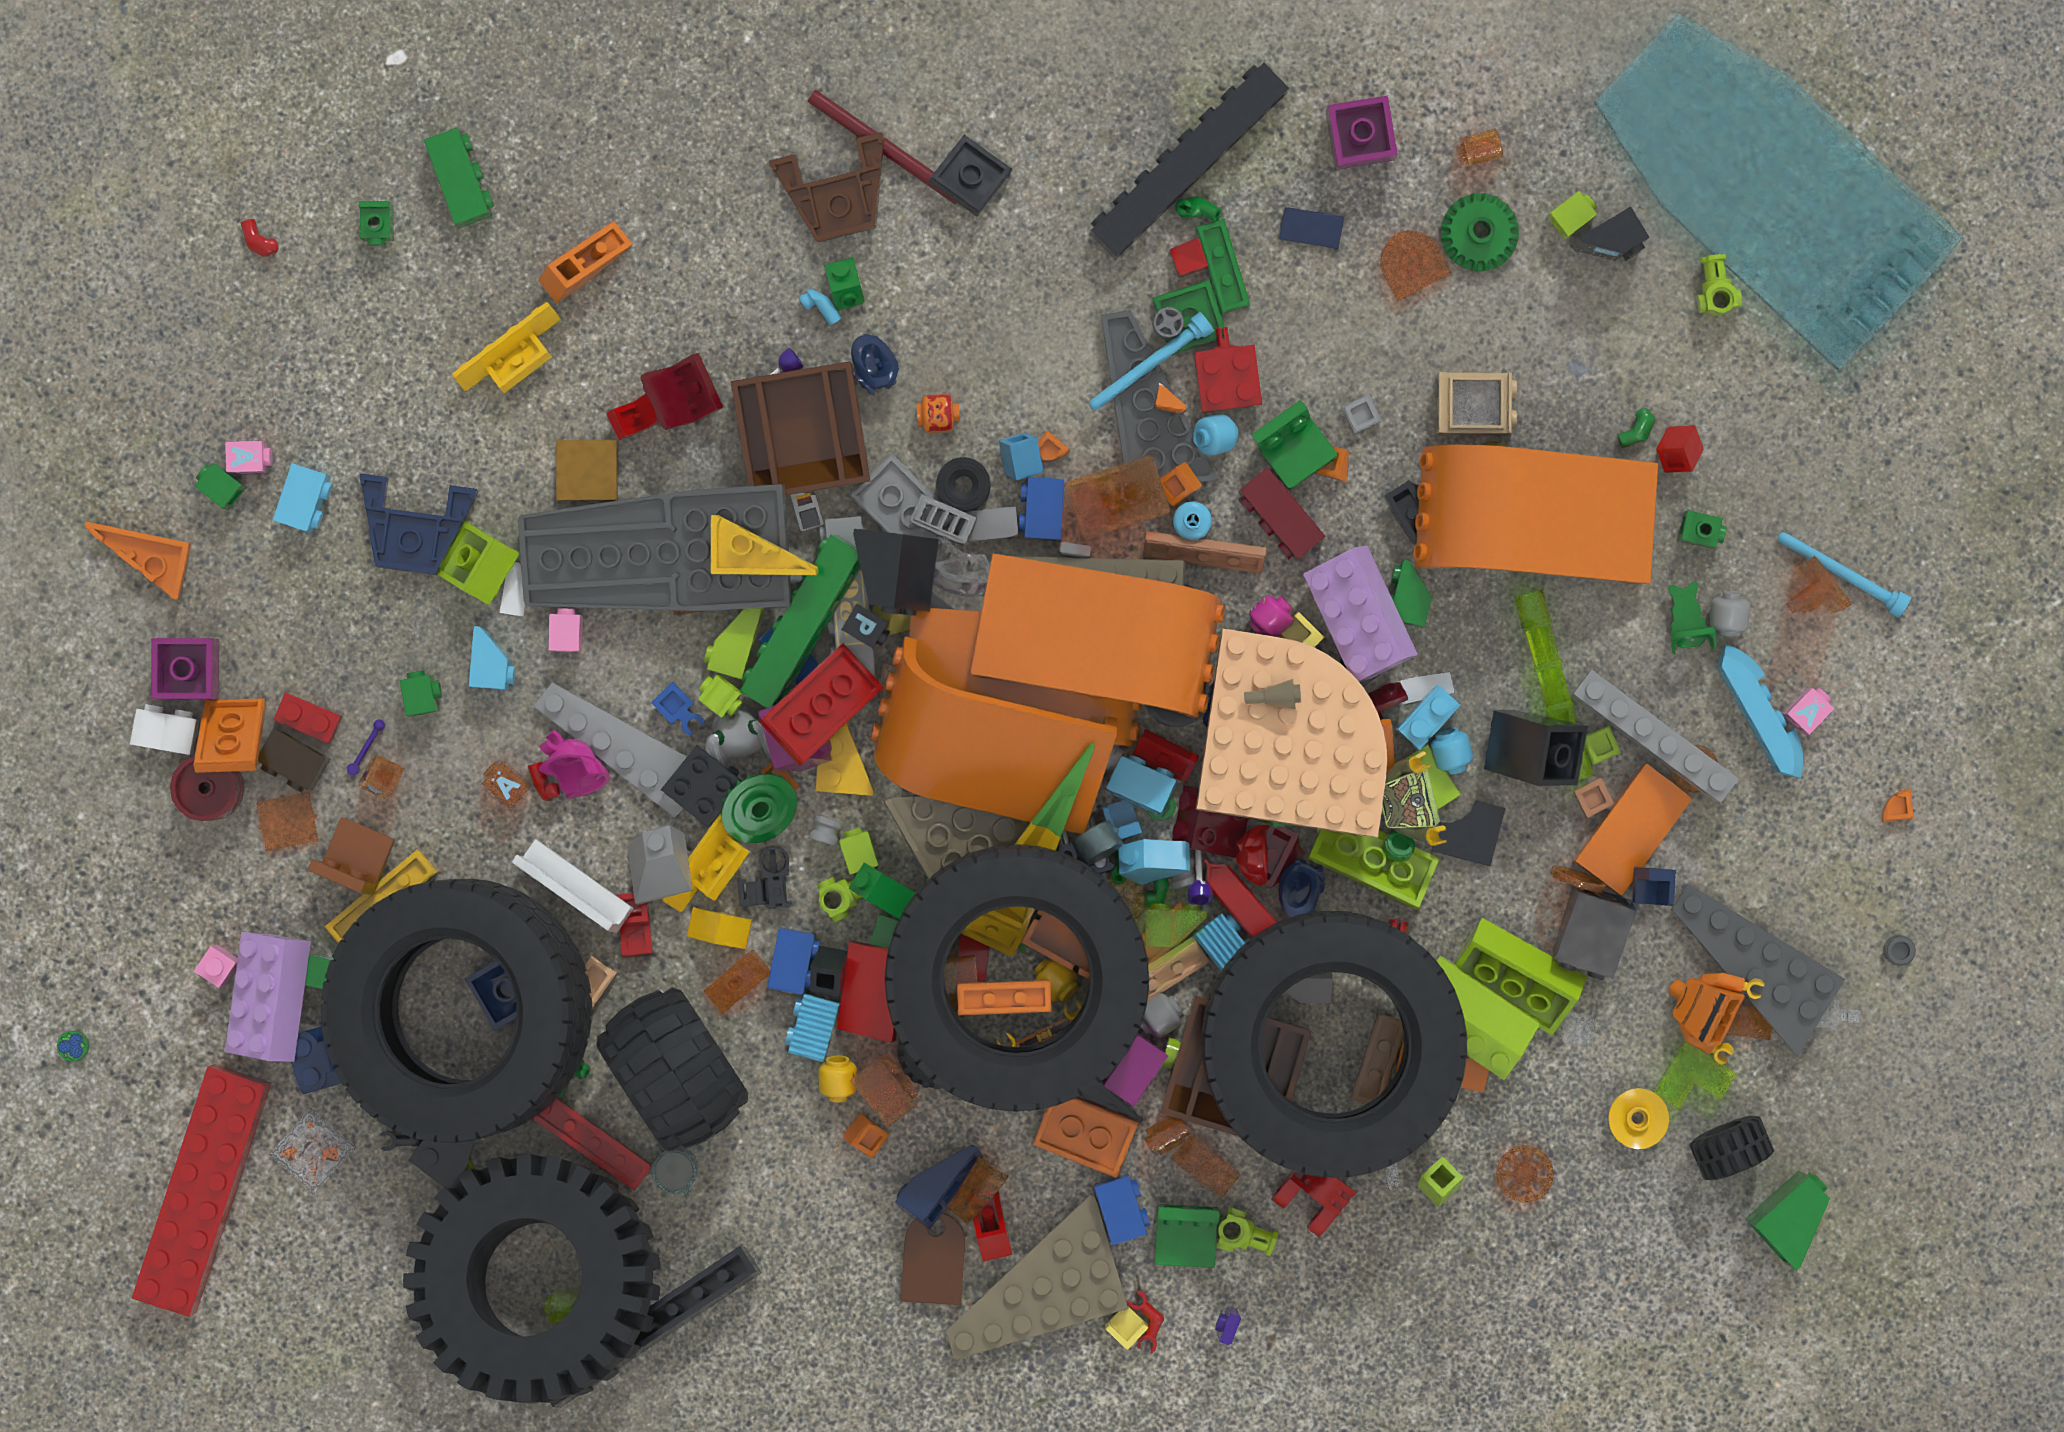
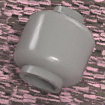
M1723 591L1722 596L1712 600L1710 626L1715 627L1716 634L1740 636V632L1748 628L1750 602L1741 598L1740 592Z
M1160 993L1147 1000L1141 1027L1145 1034L1152 1032L1156 1038H1162L1181 1026L1180 1018L1184 1015L1172 995L1167 997L1164 993Z

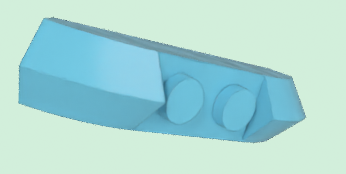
M1725 644L1719 656L1717 669L1774 771L1801 779L1804 762L1803 749L1796 729L1794 728L1788 732L1785 731L1784 727L1787 726V723L1779 710L1774 711L1769 702L1772 700L1769 690L1764 684L1759 685L1758 680L1765 676L1758 664L1741 650Z

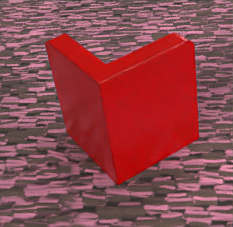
M1695 425L1670 426L1666 429L1656 448L1664 472H1692L1703 452V445Z

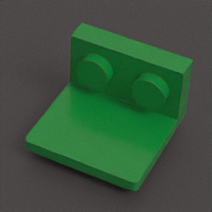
M1299 400L1251 434L1258 450L1289 490L1298 486L1338 456L1335 449L1310 418L1308 408L1302 400Z
M1158 1204L1155 1264L1214 1268L1219 1208Z

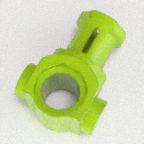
M1726 254L1699 258L1700 263L1704 266L1706 282L1702 283L1703 293L1697 295L1699 313L1721 316L1729 310L1742 307L1740 289H1736L1732 285V280L1726 277L1724 260L1727 259ZM1714 294H1721L1725 297V308H1718L1714 305Z
M716 675L714 679L708 676L698 689L702 693L698 700L721 718L725 717L727 713L733 716L743 703L739 700L743 693L734 684L720 675Z
M831 877L816 884L820 893V906L829 914L833 923L850 916L848 910L857 906V901L862 899L861 896L848 889L853 880L847 881L844 878L835 882L834 878ZM835 891L840 894L842 901L838 908H830L825 903V896L828 892Z
M1229 1206L1226 1215L1219 1220L1217 1226L1219 1236L1216 1247L1233 1253L1235 1248L1246 1250L1249 1246L1264 1251L1266 1256L1271 1257L1279 1231L1273 1230L1271 1232L1256 1227L1255 1221L1245 1218L1246 1211ZM1228 1222H1236L1240 1226L1239 1233L1234 1237H1228L1223 1233V1227Z

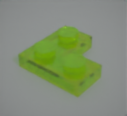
M1683 1041L1652 1092L1680 1109L1695 1084L1715 1097L1722 1099L1737 1074Z

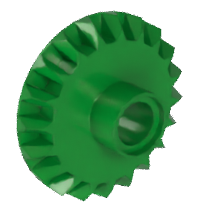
M1473 193L1461 197L1449 207L1441 223V241L1445 252L1453 262L1470 271H1489L1501 266L1511 257L1519 239V224L1515 213L1511 210L1508 203L1503 202L1498 196H1492L1487 193ZM1474 225H1485L1488 229V236L1486 238H1478L1473 232Z
M759 771L756 776L747 775L746 780L742 782L737 781L734 789H728L727 798L722 799L723 808L720 812L722 815L721 821L726 831L733 838L745 843H761L778 836L789 826L796 813L797 796L791 784L781 775L776 776L772 772L763 774Z

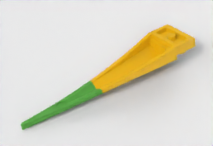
M1094 742L1084 751L1017 840L1016 845L1040 846L1056 851L1094 751ZM1016 906L990 911L971 922L961 933L1012 957L1025 936L1034 908Z

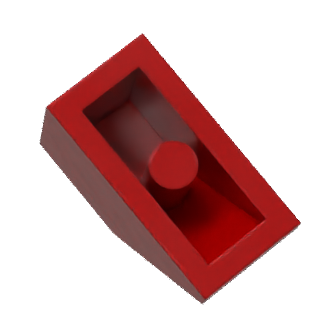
M998 1187L968 1193L976 1238L983 1262L1012 1255Z

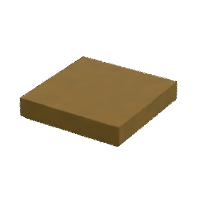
M556 440V500L618 501V441Z

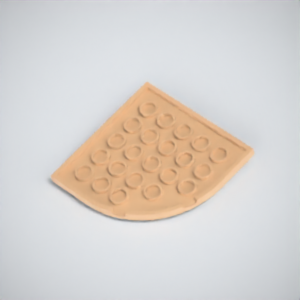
M1223 628L1221 630L1196 810L1377 838L1386 781L1387 748L1379 715L1363 686L1343 665L1312 646L1285 638ZM1293 679L1294 685L1300 684L1301 703H1295L1296 709L1265 703L1245 704L1244 692L1262 691L1267 687Z

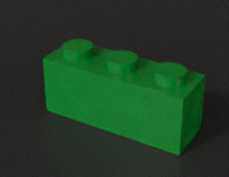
M456 127L424 139L454 224L458 228H462L492 217L490 208L494 207V203L489 190L483 191L479 180L483 179L484 176L478 161L472 162L469 152L474 149L468 134L462 135V132Z

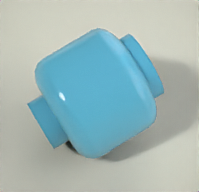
M1222 414L1198 420L1193 431V441L1196 447L1207 456L1231 451L1238 439L1236 424L1227 415Z
M1195 501L1186 502L1180 505L1174 513L1172 519L1173 529L1183 539L1190 541L1202 539L1210 531L1212 525L1211 514L1202 503ZM1191 515V520L1187 521L1188 516ZM1195 516H1197L1198 522L1194 520Z
M1457 727L1438 731L1435 734V738L1431 741V751L1435 765L1440 770L1448 771L1449 774H1458L1465 771L1466 765L1473 760V751L1469 737L1465 732L1459 731Z

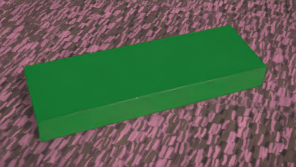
M1225 219L1195 227L1208 264V273L1221 315L1250 306Z

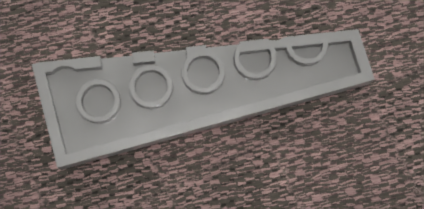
M553 682L550 684L534 707L574 739L585 742L598 758L670 815L677 818L684 808L662 792L661 788L687 756Z

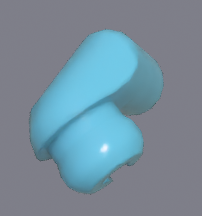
M814 289L806 290L807 293L799 297L805 309L809 310L815 305L828 325H832L841 319L831 300Z

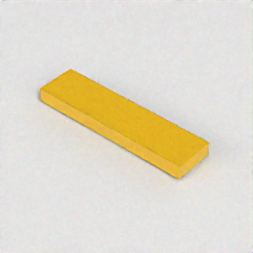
M417 849L378 882L373 895L363 894L329 922L325 928L339 944L340 940H344L343 936L351 925L357 922L356 919L367 909L373 907L372 905L396 891L427 882L438 873L422 852Z

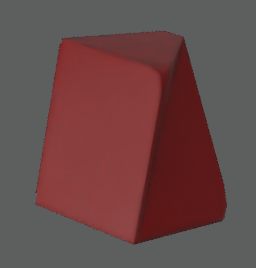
M1199 238L1169 249L1178 278L1208 268Z

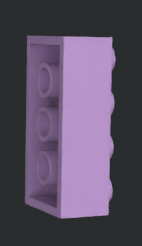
M1368 546L1352 548L1303 574L1347 670L1358 682L1369 680L1418 655Z
M241 932L225 1052L266 1061L294 1062L311 941L268 933Z

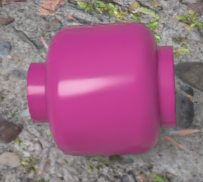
M1266 595L1250 609L1249 616L1251 620L1248 624L1257 634L1279 637L1293 623V617L1289 613L1293 607L1282 596L1276 599L1274 596Z

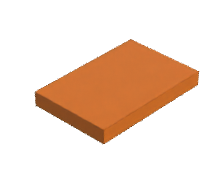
M265 698L204 700L193 765L195 773L256 771L266 711Z
M1076 1097L1057 1106L1046 1108L1033 1145L1117 1178L1139 1121L1083 1098Z

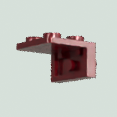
M699 353L692 354L671 367L646 372L640 377L643 390L654 408L656 419L665 430L699 422L724 408Z
M1184 785L1179 798V810L1172 831V841H1186L1189 843L1190 849L1237 858V843L1246 832L1249 818L1196 810L1199 788Z

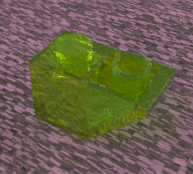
M1152 903V909H1145V946L1176 947L1207 918V911L1200 910V905L1182 904V910H1170V904Z

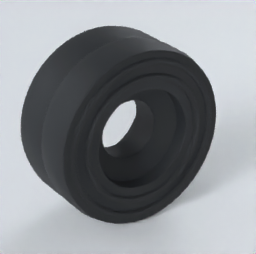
M959 457L948 461L940 469L936 480V489L940 500L944 504L962 512L974 511L981 507L987 500L991 488L990 477L985 467L975 459L968 457ZM961 476H966L972 481V488L968 493L962 494L955 489V481Z

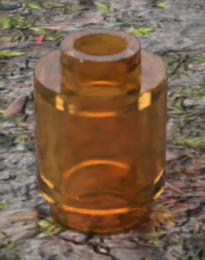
M1167 1116L1146 1129L1148 1136L1144 1137V1140L1152 1153L1158 1151L1160 1155H1163L1185 1142L1184 1138L1189 1136L1190 1132L1182 1119Z

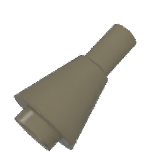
M1293 679L1267 687L1262 691L1244 692L1245 704L1265 703L1296 709L1295 703H1301L1300 684L1294 685Z

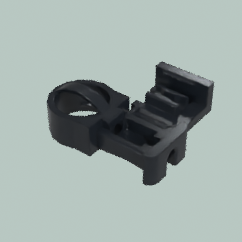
M767 846L761 851L758 860L761 868V877L766 879L756 877L757 881L746 882V879L737 878L740 907L762 905L763 901H769V903H764L768 909L789 907L792 904L791 900L787 901L785 876L789 875L788 854L779 846ZM775 850L781 851L785 858V864L779 871H777ZM768 851L770 854L771 872L765 868L763 863L764 856ZM744 884H746L747 899H744Z

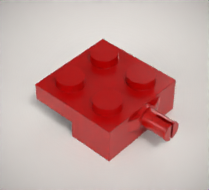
M1228 327L1222 328L1224 339H1222L1221 328H1215L1218 346L1208 351L1194 352L1202 413L1262 405L1255 344L1246 346L1230 345Z

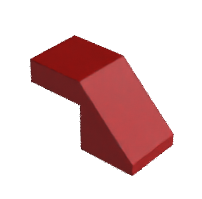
M646 394L634 402L614 408L606 413L619 441L659 424L654 408Z

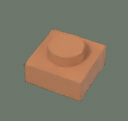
M1601 777L1573 790L1586 818L1615 805Z

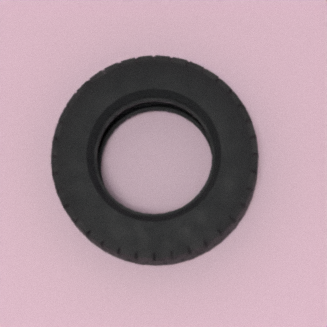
M1020 844L994 846L974 851L952 861L933 874L908 902L894 929L887 953L885 970L886 1001L893 1027L902 1046L917 1067L945 1091L966 1102L989 1109L1012 1112L1041 1110L1057 1106L1084 1094L1109 1075L1126 1055L1141 1027L1147 1006L1149 991L1148 958L1142 935L1130 909L1119 893L1095 870L1067 854L1045 847ZM1004 907L1034 908L1059 919L1076 935L1083 946L1089 964L1088 990L1083 1005L1076 1017L1063 1031L1054 1037L1030 1046H1002L976 1035L964 1025L954 1012L945 988V963L956 938L978 917Z
M447 879L415 884L396 891L372 905L373 907L367 909L356 919L357 922L351 925L343 936L344 940H340L332 955L334 959L330 960L325 974L327 981L323 982L321 1000H324V1003L321 1004V1023H324V1026L321 1028L324 1044H328L329 1047L326 1048L331 1065L336 1066V1069H334L341 1084L347 1086L345 1090L356 1103L361 1104L360 1107L371 1117L377 1118L378 1122L388 1128L396 1129V1132L409 1137L439 1143H459L486 1138L521 1126L539 1115L561 1095L580 1066V1060L583 1059L588 1044L587 1038L590 1037L592 1019H590V1016H592V997H590L589 993L592 992L589 976L585 973L587 969L583 958L577 952L579 951L571 935L567 934L565 927L556 917L552 916L553 914L548 909L523 892L500 883L480 879ZM445 939L463 940L489 953L507 974L516 999V1026L509 1047L495 1066L473 1080L450 1078L426 1066L408 1045L399 1020L398 1001L406 973L419 955L432 945Z
M1316 911L1287 918L1262 930L1241 946L1226 963L1212 987L1205 1007L1201 1029V1054L1205 1076L1214 1100L1227 1123L1246 1144L1268 1160L1292 1171L1318 1177L1345 1178L1373 1173L1397 1163L1416 1151L1440 1127L1454 1105L1463 1082L1467 1061V1030L1457 993L1445 971L1432 955L1409 935L1384 921L1367 915L1346 911ZM1328 972L1354 974L1371 981L1384 990L1398 1011L1404 1033L1402 1059L1391 1083L1371 1102L1357 1109L1341 1113L1316 1112L1290 1101L1279 1092L1269 1079L1262 1057L1263 1029L1268 1014L1276 1001L1284 992L1301 980Z

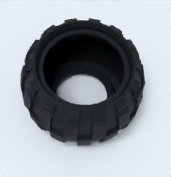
M671 987L664 993L658 990L639 997L621 1009L605 1025L606 1031L597 1036L596 1047L656 1140L665 1150L674 1152L681 1146L687 1149L707 1141L724 1130L740 1114L739 1108L748 1103L749 1092L682 990Z

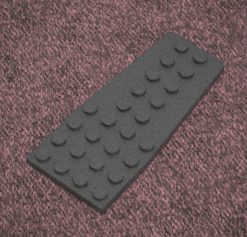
M785 484L695 489L521 515L518 519L524 603L527 606L677 611H713L791 606V575L711 574V515H720L789 552Z

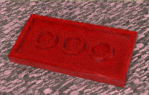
M842 643L758 722L792 759L801 766L884 687L847 646Z

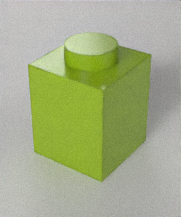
M1578 191L1550 212L1547 218L1562 238L1566 240L1597 216V213L1594 211L1597 207L1587 194L1583 196Z
M861 827L843 832L845 838L839 840L850 875L857 873L864 862L872 867L880 865L869 831L862 833Z
M1442 1156L1421 1175L1417 1187L1439 1208L1460 1189L1464 1177Z

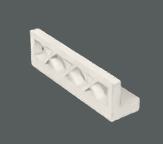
M534 840L524 856L516 855L512 861L513 864L607 931L617 933L634 909L539 840Z

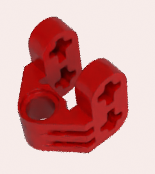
M1291 1171L1276 1190L1271 1200L1284 1209L1300 1189L1304 1190L1322 1205L1307 1225V1229L1320 1237L1341 1213V1210L1346 1207L1356 1192L1339 1178L1318 1177Z

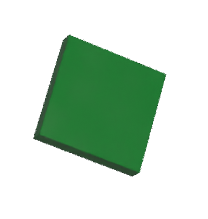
M1209 279L1152 298L1156 313L1163 308L1170 307L1182 314L1184 323L1181 333L1188 328L1187 325L1191 322L1190 319L1199 312L1205 316L1214 329V332L1206 338L1200 337L1198 340L1194 338L1172 355L1217 341L1215 328H1221L1222 339H1224L1222 328L1225 326Z

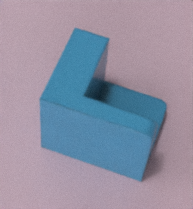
M1024 432L998 440L1005 475L1019 480L1043 472L1037 437Z
M1122 800L1101 807L1105 820L1117 840L1142 833L1131 803Z

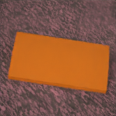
M1643 763L1614 802L1615 805L1611 806L1572 861L1622 896L1633 882L1634 867H1643L1692 798L1650 765Z

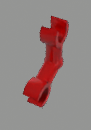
M1137 1289V1293L1142 1296L1143 1302L1135 1305L1128 1299V1305L1133 1310H1140L1150 1320L1148 1329L1138 1339L1137 1346L1139 1349L1144 1339H1150L1153 1342L1152 1354L1157 1347L1156 1337L1164 1321V1316L1147 1301L1145 1292Z

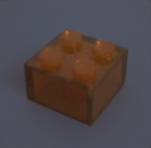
M879 1054L857 1072L850 1081L889 1128L917 1105L919 1100L916 1097L919 1092L909 1079L904 1082L897 1074L900 1068L889 1055L884 1058Z

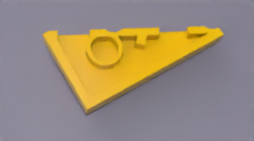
M711 515V574L818 575L817 566L720 515Z
M846 723L829 739L832 746L830 752L832 761L818 765L816 791L874 796L873 787Z

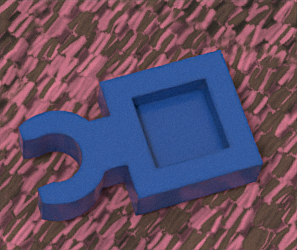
M674 682L651 702L671 724H674L679 719L682 722V729L687 735L692 736L694 734L688 727L690 720L696 719L701 725L705 723L701 715L691 713L688 710L694 703Z

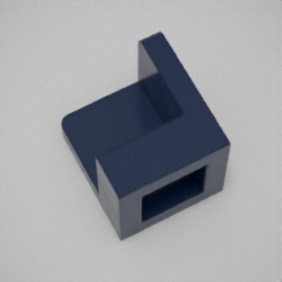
M1634 867L1632 902L1637 904L1673 906L1676 870Z

